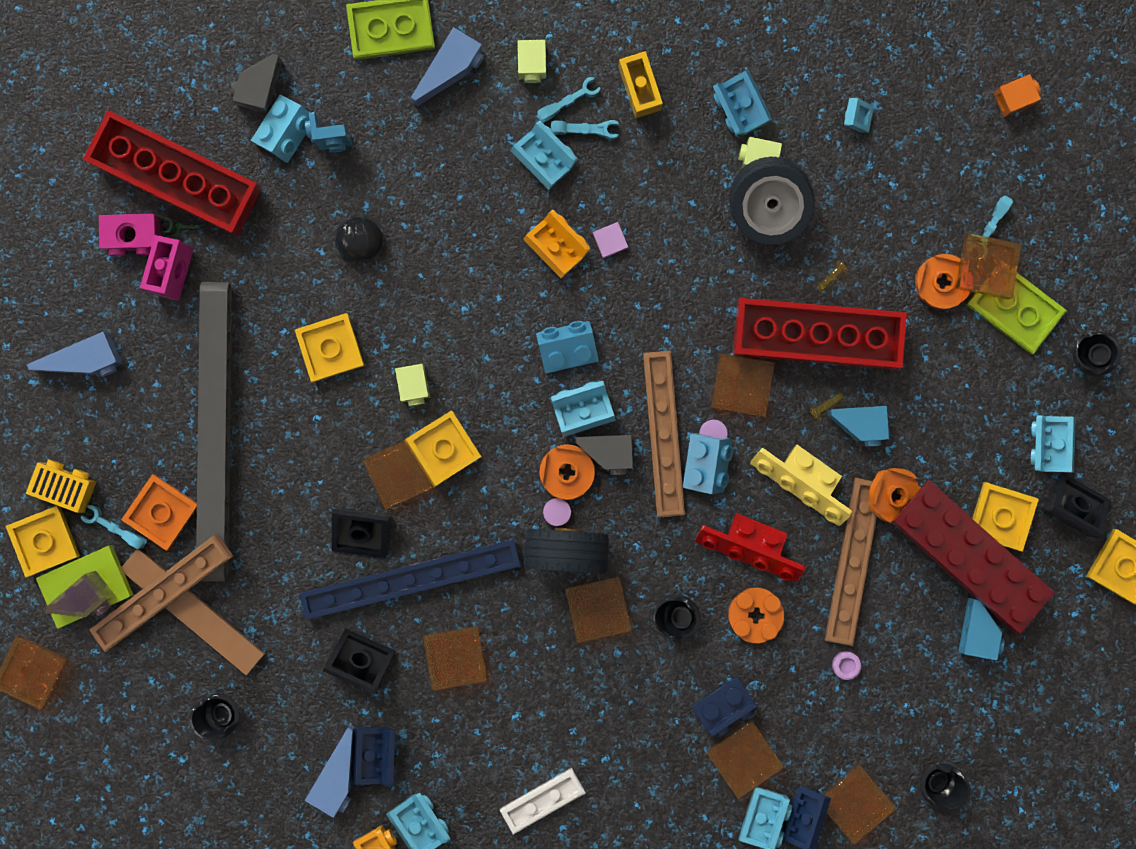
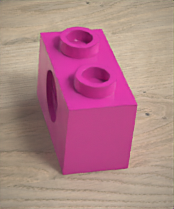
M155 214L99 215V248L108 252L109 256H125V251H136V255H149L154 236H161L160 217ZM134 229L136 232L134 240L126 242V232Z
M155 235L140 288L155 296L179 301L194 248L180 240Z

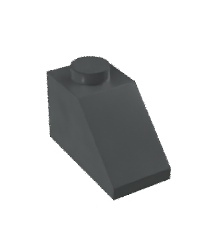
M272 54L239 74L238 81H234L231 87V97H233V102L237 106L268 114L283 62L280 57Z
M631 435L576 437V444L604 470L610 469V475L627 474V469L633 468Z

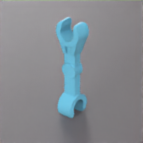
M589 77L584 81L581 90L572 95H567L558 103L541 108L537 112V117L542 123H545L559 113L560 109L569 107L584 95L587 97L597 96L601 88L589 91L586 86L595 81L594 77Z
M615 120L600 124H570L564 121H552L550 126L555 135H565L566 133L596 134L609 140L617 139L619 134H610L607 131L609 126H619V123Z
M1003 196L999 199L992 215L993 218L986 225L979 242L973 243L968 247V256L972 253L974 247H978L981 250V255L977 261L985 258L987 254L985 243L995 231L997 222L1013 203L1011 198Z
M87 505V508L92 509L95 515L93 519L82 515L81 519L85 523L98 522L107 527L110 532L122 536L121 538L136 549L144 548L147 543L146 538L137 533L126 531L120 525L101 517L102 513L99 507Z

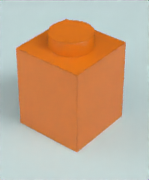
M1030 74L1000 86L993 92L1003 117L1034 106L1041 100L1040 86L1036 80L1032 79Z

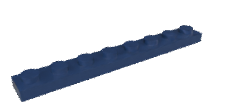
M512 539L299 593L305 620L519 567L521 564L515 540Z

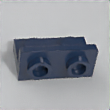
M737 676L691 705V708L710 737L724 735L731 729L730 724L738 719L741 722L748 719L755 713L753 709L757 707Z
M799 786L793 798L790 817L785 824L783 840L802 849H816L831 798L818 793L817 789Z

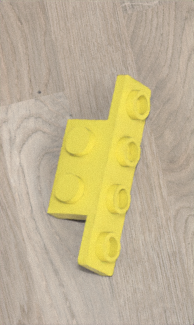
M799 445L792 449L785 462H782L764 448H761L751 460L750 464L757 468L760 473L767 475L784 490L797 496L805 505L814 508L828 521L840 526L851 516L852 510L831 496L842 476Z

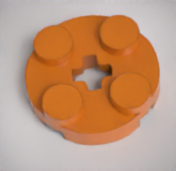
M939 254L931 257L917 271L915 278L917 296L925 304L935 309L945 310L955 307L963 302L971 291V273L968 272L967 267L964 265L965 263L957 256ZM945 274L947 275V281H950V286H945L944 289H941L936 280Z
M564 444L551 449L544 456L540 464L539 473L544 488L550 494L559 499L569 500L583 495L591 487L595 469L590 456L582 448ZM565 464H570L571 469L575 470V476H570L569 480H564L563 475L559 474V469L565 468Z
M901 468L879 471L872 481L869 490L868 507L870 511L875 513L879 519L891 523L921 488L916 480L918 478L915 474ZM897 488V493L901 495V498L893 502L891 495Z
M759 587L745 589L731 601L728 609V620L733 631L743 640L750 643H763L776 637L784 622V610L779 598L770 591ZM758 607L760 613H763L764 616L763 619L758 620V623H753V619L748 617L749 612H754V608Z

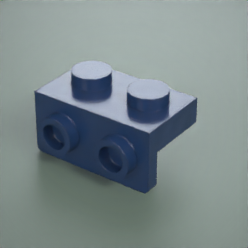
M386 726L354 727L353 784H384L386 786H393V778L397 774L394 750L398 746V738L394 729Z

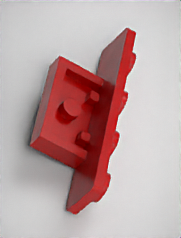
M738 513L733 517L728 535L707 526H702L695 539L696 543L701 544L708 550H716L726 554L733 560H741L753 565L758 570L776 574L786 581L797 582L805 570L804 565L780 556L787 533Z

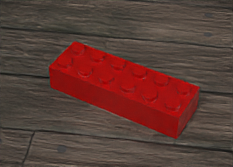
M107 110L83 158L90 165L236 237L239 236L262 190L256 182Z
M739 298L736 307L732 356L898 370L903 367L907 312Z

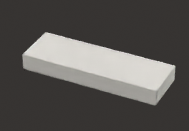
M570 768L500 808V812L512 833L515 834L585 794V790L574 770Z

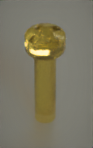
M838 261L836 263L837 267L816 287L819 291L822 292L841 271L845 272L847 270L843 262Z
M838 393L818 407H811V415L817 419L820 417L821 412L843 399V395Z

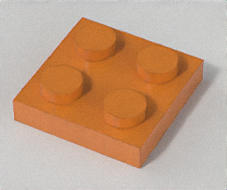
M152 474L121 520L166 551H169L196 512L197 502L157 475Z

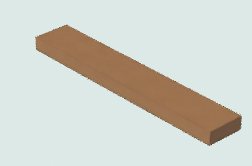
M671 351L643 353L657 517L685 515Z
M854 478L849 504L852 514L846 521L825 634V641L853 646L877 518L876 514L871 512L868 507L869 490L872 481Z
M218 534L213 535L93 626L89 631L104 652L109 651L233 557L232 553Z
M140 548L136 549L122 566L124 574L142 589L167 571ZM188 590L166 607L168 611L245 675H248L265 655L264 651L191 590Z

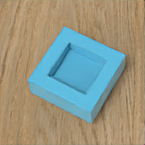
M849 98L844 125L860 133H869L874 106L859 98Z

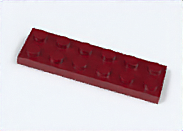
M930 480L922 485L891 521L1016 635L1022 633L1055 593Z

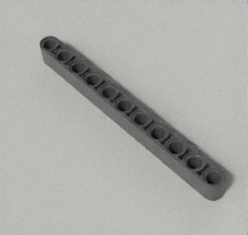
M201 282L196 548L213 535L218 534L229 549L232 287L230 282ZM229 560L200 582H227Z

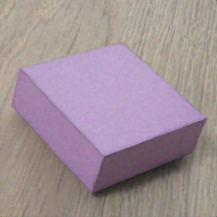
M618 222L592 232L602 258L628 249Z

